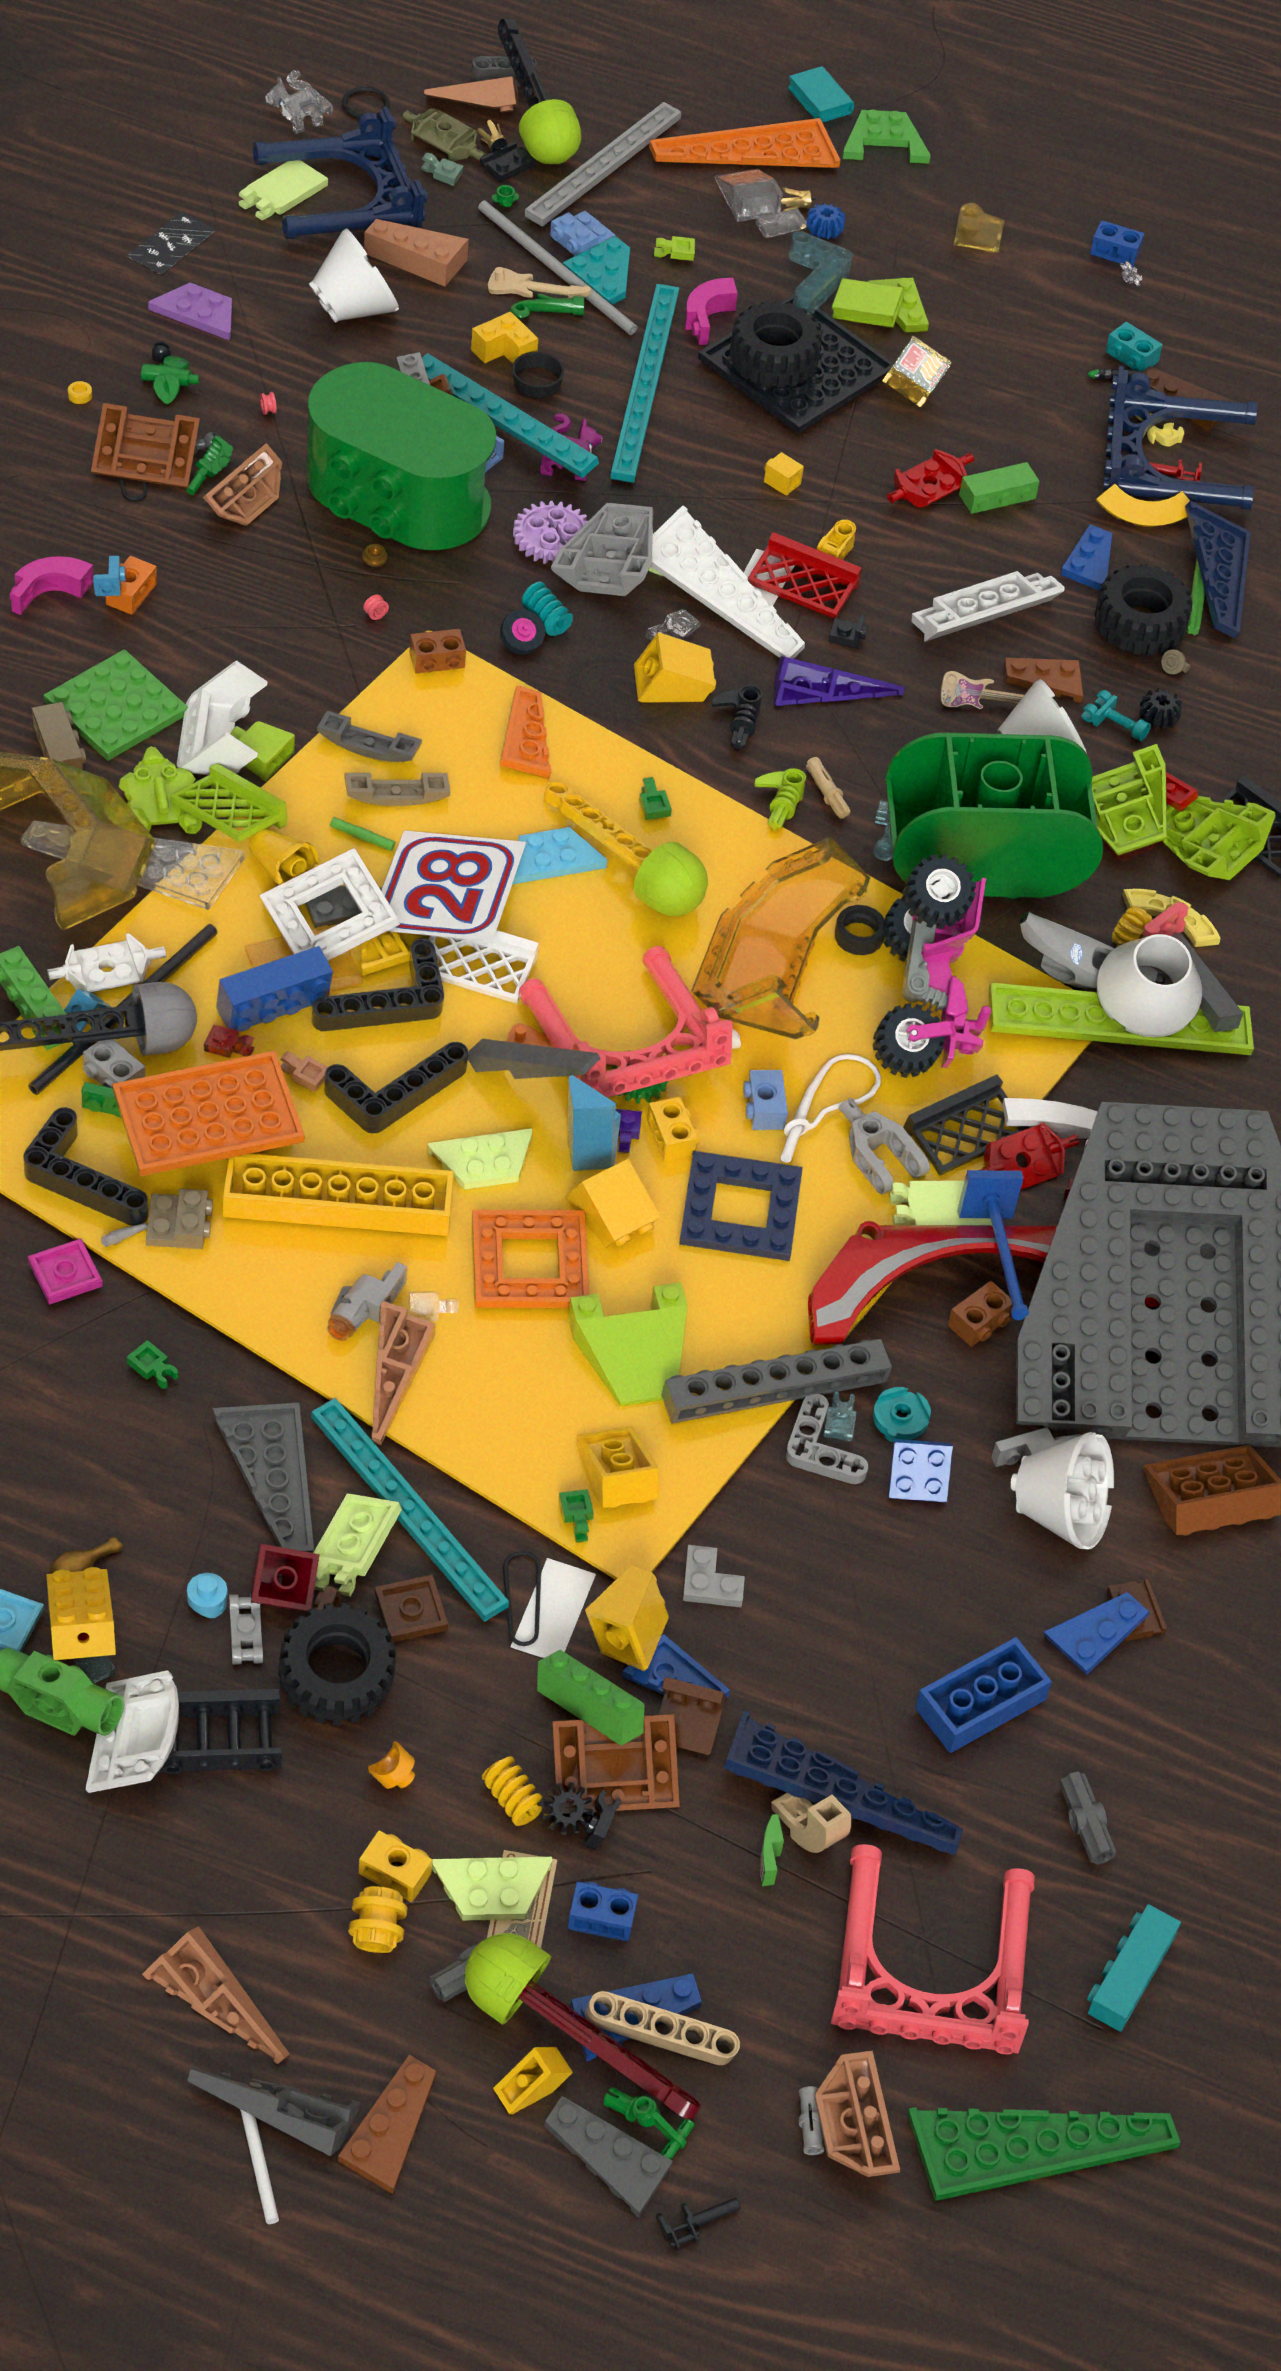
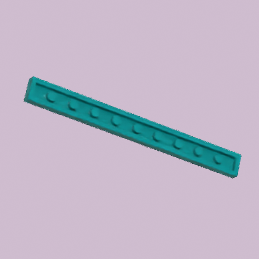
M428 353L422 357L429 381L444 373L448 378L453 393L452 396L481 409L490 417L493 424L583 479L599 464L597 456Z
M334 1398L313 1410L311 1414L313 1421L380 1499L399 1502L402 1511L397 1520L480 1618L485 1622L507 1609L509 1606L508 1599L338 1400Z

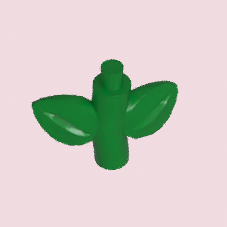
M178 356L165 357L162 365L144 363L141 369V379L144 381H154L153 390L166 405L174 401L179 393L180 385L189 387L190 384L199 385L200 375L192 374L191 370H187L190 366L189 361Z

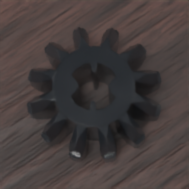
M1159 688L1155 692L1149 690L1146 696H1143V699H1141L1140 717L1152 724L1153 729L1156 726L1162 730L1166 727L1173 728L1174 724L1181 718L1182 701L1177 698V694H1170L1169 690L1165 692Z
M569 1782L567 1792L564 1791L561 1783L556 1784L559 1795L557 1796L553 1791L548 1790L546 1794L553 1802L543 1801L541 1803L542 1807L551 1808V1812L542 1815L543 1819H549L552 1816L555 1818L549 1828L551 1830L555 1829L560 1822L562 1823L560 1833L563 1835L567 1832L568 1824H570L574 1834L578 1833L579 1828L576 1821L578 1820L586 1827L589 1822L582 1817V1814L593 1815L594 1810L584 1808L583 1805L591 1803L593 1801L592 1797L581 1800L580 1796L586 1789L582 1786L576 1794L573 1793L574 1782ZM569 1799L573 1802L571 1806L575 1805L576 1810L569 1813L568 1817L562 1815L564 1811L560 1812L559 1805L565 1804L566 1800Z

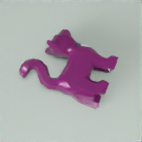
M558 413L553 417L555 421L562 423L553 427L554 431L590 453L592 449L602 443V435L598 434L595 429L587 426L586 418L582 420L578 439L563 435L572 426V422L567 415ZM543 455L540 474L552 476L554 472L553 464H556L559 469H563V466ZM574 474L575 480L586 481L587 475L582 479Z

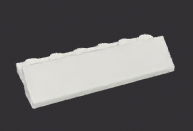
M1016 571L933 598V607L912 613V623L924 633V642L1051 601L1064 592V586L1052 576L1044 578L1039 573L1024 577Z

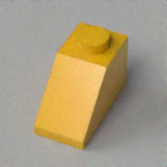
M534 2047L493 2089L508 2113L514 2114L553 2093L573 2072L557 2047Z

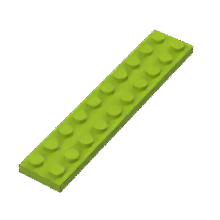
M990 983L988 989L989 1006L991 1008V1032L1251 1055L1254 1050L1249 1006L1237 1005L1243 1012L1239 1028L1214 1032L1199 1007L1196 1015L1182 1030L1164 1037H1144L1125 1030V1026L1115 1019L1112 1020L1101 1006L1097 992Z

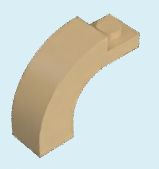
M786 1793L772 1801V1810L790 1828V1837L809 1852L819 1853L845 1838L850 1832L851 1813L833 1795L815 1805H812L809 1800L794 1797L790 1793Z

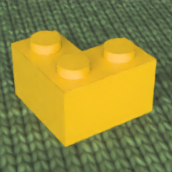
M511 311L472 328L471 351L484 363L503 355L514 363L519 356L529 352H537L538 338Z

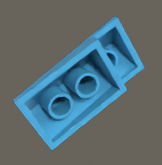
M571 1075L568 1078V1144L572 1170L608 1169L615 1165L621 1114L615 1111V1102Z

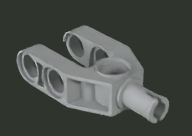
M849 1098L848 1102L845 1100L841 1103L839 1110L851 1123L849 1142L853 1162L878 1193L885 1194L891 1191L892 1183H894L891 1174L884 1166L885 1162L882 1159L879 1160L873 1153V1150L882 1144L887 1145L912 1177L918 1178L930 1171L927 1157L900 1124L875 1111L864 1114L852 1098Z

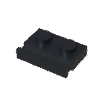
M516 141L502 147L503 150L498 149L480 158V166H485L486 171L500 183L536 166V159L523 147L519 148Z

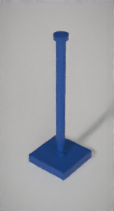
M967 1170L957 1210L959 1218L991 1219L1013 1306L1011 1314L1015 1320H1023L1029 1315L1028 1307L1023 1303L1002 1220L1013 1219L1023 1182L1022 1171Z

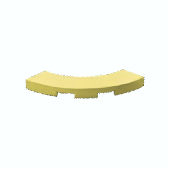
M1124 889L1122 896L1127 909L1136 906L1155 917L1175 903H1185L1189 909L1187 916L1184 917L1186 924L1183 932L1189 937L1193 946L1202 947L1218 945L1221 938L1205 915L1201 916L1191 908V904L1175 896L1170 898L1156 894L1155 890Z

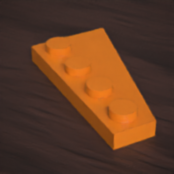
M516 686L500 766L549 779L551 765H549L548 761L549 749L546 745L547 733L543 722L544 710L540 691Z

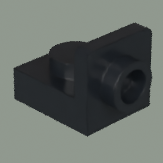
M860 614L858 623L835 618L829 642L858 649L860 639L865 640L868 625L864 624L865 615Z

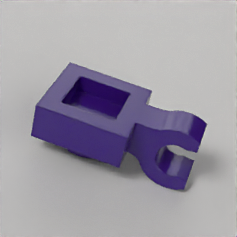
M616 1109L615 1111L621 1114L618 1152L629 1153L631 1138L639 1139L642 1111Z

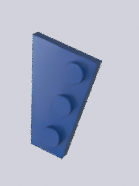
M1090 524L1063 565L1060 575L1100 591L1101 585L1108 575L1112 533Z

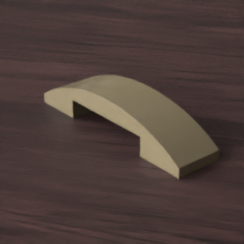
M371 773L344 774L347 796L370 804L408 806L429 803L450 796L447 773H422L420 780H372Z

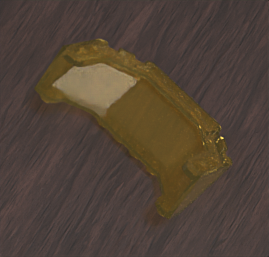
M0 752V810L38 793H45L76 833L66 858L49 866L46 870V879L52 887L56 905L54 916L60 928L64 931L134 898L139 879L143 878L147 868L149 855L155 849L156 840L106 778L51 758Z
M831 837L773 861L766 868L769 873L758 884L753 881L740 895L742 900L732 911L727 908L720 915L691 990L708 1008L713 1007L719 1018L795 1040L806 1035H812L818 1029L820 1018L815 1012L803 1015L793 1005L795 993L800 986V980L808 964L810 952L815 945L814 941L818 931L845 904L862 899L867 893V886L870 881V877Z

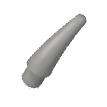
M144 1223L110 1231L109 1234L102 1236L101 1242L105 1247L112 1244L116 1245L126 1238L147 1229L148 1225Z

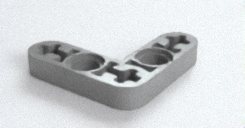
M821 1394L806 1396L788 1442L786 1451L787 1462L794 1467L849 1484H860L867 1476V1461L859 1455L817 1443L827 1416L829 1403ZM813 1405L819 1406L815 1417L810 1416ZM807 1425L812 1427L815 1432L811 1435H806L799 1428ZM799 1444H805L801 1456L796 1455ZM827 1456L832 1458L835 1463L831 1466H825L819 1459ZM840 1462H844L842 1469H839ZM853 1466L858 1467L856 1473L851 1472Z

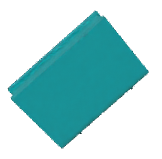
M823 66L789 76L790 85H788V89L814 119L820 118L822 122H826L853 112L854 102Z

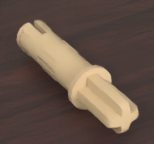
M818 757L809 759L806 769L823 793L825 803L832 807L840 819H844L850 814V809L843 799L842 790L836 787Z

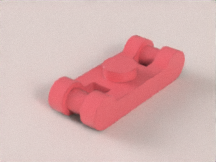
M1181 902L1173 904L1144 926L1143 935L1145 937L1156 934L1172 936L1175 932H1183L1186 924L1184 917L1188 914V905Z

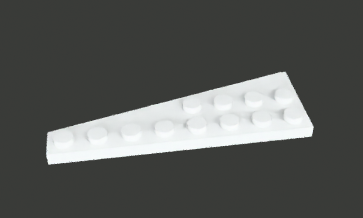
M682 506L653 534L652 564L650 567L779 658L784 656L794 659L804 649L805 642L788 623H784L776 614L777 610L772 605L769 606L762 598V593L758 589L755 590L748 582V577L727 554H724L719 549L713 537H709L701 528L698 520L695 521L687 512L688 509Z

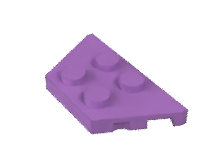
M188 283L148 302V310L221 338L227 340L231 338L232 298L196 284Z

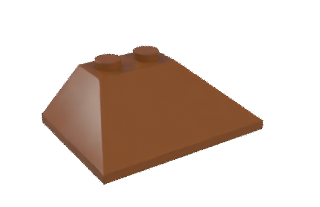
M103 403L91 473L187 488L190 481L200 418L176 415L175 421L128 414L126 406Z
M674 1714L644 1716L643 1734L622 1746L583 1720L552 1721L555 1786L561 1783L564 1791L567 1792L569 1782H574L573 1793L575 1794L583 1786L586 1790L580 1796L581 1800L587 1797H592L593 1799L591 1803L583 1804L584 1808L598 1812L595 1808V1799L603 1790L606 1791L604 1802L607 1805L611 1806L617 1798L621 1799V1804L616 1811L680 1807ZM567 1799L565 1804L559 1805L560 1812L564 1811L562 1814H569L575 1812L576 1807L575 1805L571 1806L573 1802Z

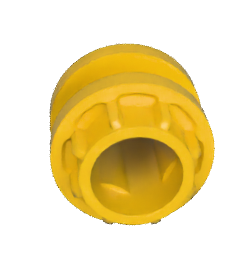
M366 1887L360 1892L359 1897L353 1899L352 1911L360 1916L359 1919L349 1923L348 1932L353 1936V1943L357 1948L374 1953H388L397 1946L398 1942L403 1940L404 1929L396 1923L397 1920L406 1918L408 1907L403 1903V1896L398 1891L386 1887Z

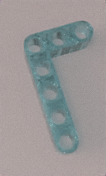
M804 232L793 233L788 258L814 270L795 289L792 303L794 307H801L806 311V314L810 313L812 315L839 287L842 278L847 279L849 277L853 253Z

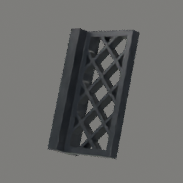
M1245 775L1238 779L1236 787L1219 801V803H1224L1225 800H1233L1235 797H1238L1245 803V806L1247 803H1255L1272 810L1276 815L1272 827L1281 829V802ZM1268 835L1266 841L1267 851H1261L1254 860L1281 878V867L1279 868L1271 861V857H1281V850H1270V842H1281V835Z
M998 1074L908 1116L903 1128L909 1136L913 1135L939 1175L984 1155L986 1144L990 1142L981 1139L983 1130L997 1134V1141L1029 1129L1028 1126H1017L1019 1130L1015 1132L1003 1129L1005 1121L1004 1112L988 1108L989 1101L998 1098L1003 1103L1004 1098H1008L1001 1088L1003 1081ZM975 1110L983 1113L981 1122L966 1118L967 1112ZM986 1114L1001 1118L999 1128L984 1123ZM951 1120L961 1123L959 1132L945 1129V1122ZM964 1124L979 1129L977 1138L962 1134ZM927 1130L938 1133L937 1142L926 1140L922 1133ZM942 1135L957 1139L955 1148L941 1145ZM960 1141L975 1144L974 1151L968 1153L958 1150ZM938 1151L953 1155L952 1161L943 1165L937 1157Z

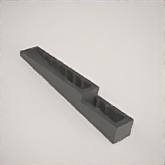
M1181 932L1173 933L1171 937L1182 942L1188 949L1202 984L1200 1008L1214 1032L1239 1028L1243 1012Z
M481 1039L468 1051V1060L475 1072L509 1070L514 1079L584 1075L601 1059L598 1053L490 1039Z

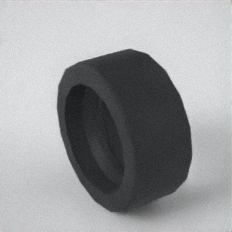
M854 905L845 908L840 912L836 921L835 939L837 944L843 950L854 955L874 953L880 949L884 942L883 928L885 925L883 924V915L876 909L866 905ZM853 923H862L870 926L875 931V934L868 937H858L848 932L845 927Z

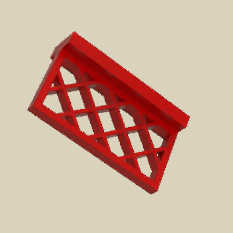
M773 532L769 538L768 546L750 573L748 582L759 589L835 619L852 591L856 590L859 586L862 568ZM772 555L779 558L781 562L769 564L767 559ZM789 566H798L803 568V571L791 573ZM784 568L787 575L775 578L773 570ZM768 572L771 579L762 581L756 577L758 574ZM818 574L825 577L826 580L814 582L811 575ZM807 577L809 584L797 587L795 579ZM790 581L793 588L784 590L778 584ZM840 583L847 586V588L836 591L833 584ZM829 586L831 593L820 596L817 588ZM812 590L815 597L807 599L801 596V592ZM835 599L837 605L834 609L824 606L823 601Z

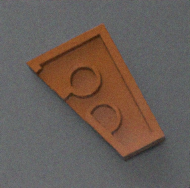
M1005 658L1004 671L1006 683L1030 689L1035 681L1041 679L1048 685L1055 696L1067 695L1074 697L1073 701L1082 703L1083 690L1079 660Z

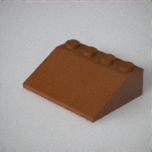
M1250 1444L1143 1465V1471L1163 1518L1176 1535H1190L1196 1531L1216 1530L1222 1526L1241 1525L1247 1521L1270 1519L1273 1516L1281 1515V1479Z

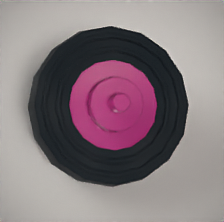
M519 609L511 612L504 618L500 627V637L508 650L516 654L527 655L535 652L541 646L545 638V627L542 620L535 613Z

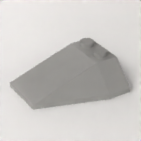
M606 503L559 550L551 566L552 571L578 591L626 596L644 580L652 564L653 507Z

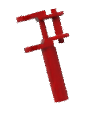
M1179 459L1178 467L1149 462L1161 474L1176 476L1179 480L1200 481L1202 463L1200 462L1195 472L1184 471L1181 459ZM1183 474L1194 476V478L1184 477Z

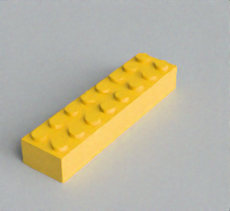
M245 1154L228 1158L223 1195V1217L448 1236L454 1171Z

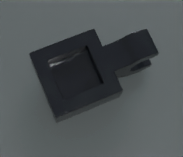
M604 1790L595 1799V1808L598 1811V1816L592 1815L588 1821L589 1824L584 1830L588 1833L584 1845L594 1850L605 1839L614 1818V1812L621 1804V1799L617 1798L611 1806L607 1805L604 1802L606 1795Z

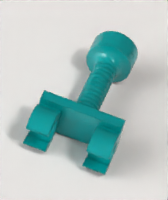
M1101 690L1096 695L1099 698L1095 701V704L1100 709L1091 703L1082 709L1085 712L1081 716L1085 721L1093 722V725L1097 727L1108 717L1131 730V736L1140 742L1146 738L1151 728V724L1142 719L1135 722L1116 712L1114 709L1116 708L1117 696H1112L1106 690Z

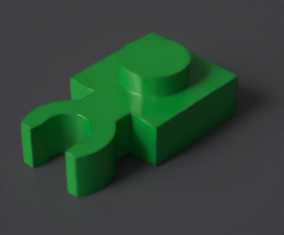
M148 1340L127 1356V1364L146 1380L152 1376L156 1377L158 1386L163 1389L168 1387L167 1379L164 1376L168 1375L175 1380L178 1379L177 1368L169 1365L168 1357Z

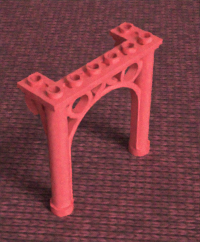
M662 946L649 949L643 956V964L673 1009L678 1022L669 1036L647 1048L626 1052H613L589 1046L587 1041L582 1042L574 1035L541 980L530 979L519 988L521 1000L526 1006H529L554 1048L598 1053L601 1059L584 1075H577L575 1077L607 1098L731 1064L732 1021H727L726 1019L719 1021L718 1014L713 1007L701 1010L672 965L669 953ZM685 1026L688 1028L691 1034L683 1033ZM675 1045H688L692 1047L684 1051L673 1049ZM606 1064L616 1065L619 1068L606 1071Z
M862 1844L854 1846L851 1849L850 1864L853 1867L839 1991L831 2017V2024L838 2025L846 2030L858 2028L870 2030L878 2035L890 2033L901 2035L903 2038L910 2040L922 2038L933 2040L935 2043L942 2045L954 2043L964 2045L969 2049L986 2048L996 2050L1000 2054H1019L1029 2022L1028 2019H1025V2015L1021 2014L1030 1894L1034 1890L1035 1875L1028 1870L1020 1868L1009 1869L1004 1873L998 1957L996 1967L991 1975L978 1986L964 1992L933 1994L913 1989L899 1982L879 1962L873 1948L872 1934L882 1852L879 1848L872 1845ZM868 1964L869 1968L871 1969L872 1973L875 1975L877 1979L870 1981L869 1984L865 1986L866 1968ZM998 1982L995 2006L993 2001L985 1994ZM887 1988L895 1995L897 2002L893 2005L878 2004L872 1999L871 1993ZM904 2000H908V2006L913 2007L919 2013L901 2010ZM974 2001L986 2010L988 2016L984 2019L969 2018L962 2012V2007ZM955 2006L953 2011L954 2018L937 2016L942 2012H949L950 2007Z

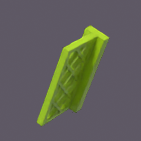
M218 763L209 767L210 775L170 795V801L238 842L271 825L279 829L288 825L286 802ZM186 797H196V799H184V798H186ZM200 797H214V799H200ZM199 807H213V809H200ZM217 807H232L231 809H217ZM216 817H230V819L219 820ZM235 817H249V819H234V818H235ZM247 827V828H245V829H243V830H241V831H237L236 829H234V828Z

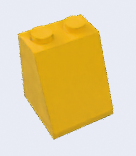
M658 632L634 663L638 701L703 702L709 693L714 691L716 686L711 650Z
M629 1159L582 1181L566 1196L568 1202L575 1210H585V1223L606 1248L614 1243L617 1247L624 1245L632 1240L630 1235L636 1232L641 1236L655 1228L653 1223L660 1218Z
M631 1565L585 1609L601 1654L642 1671L649 1667L669 1618L664 1605L665 1601L656 1583L657 1579L651 1571Z

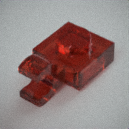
M213 1024L204 1042V1051L230 1058L232 1052L245 1057L251 1056L255 1049L251 1046L254 1038L249 1035L239 1037V1031Z

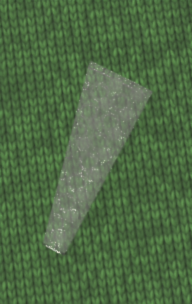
M33 821L21 836V845L207 910L211 908L245 859V852L237 849Z

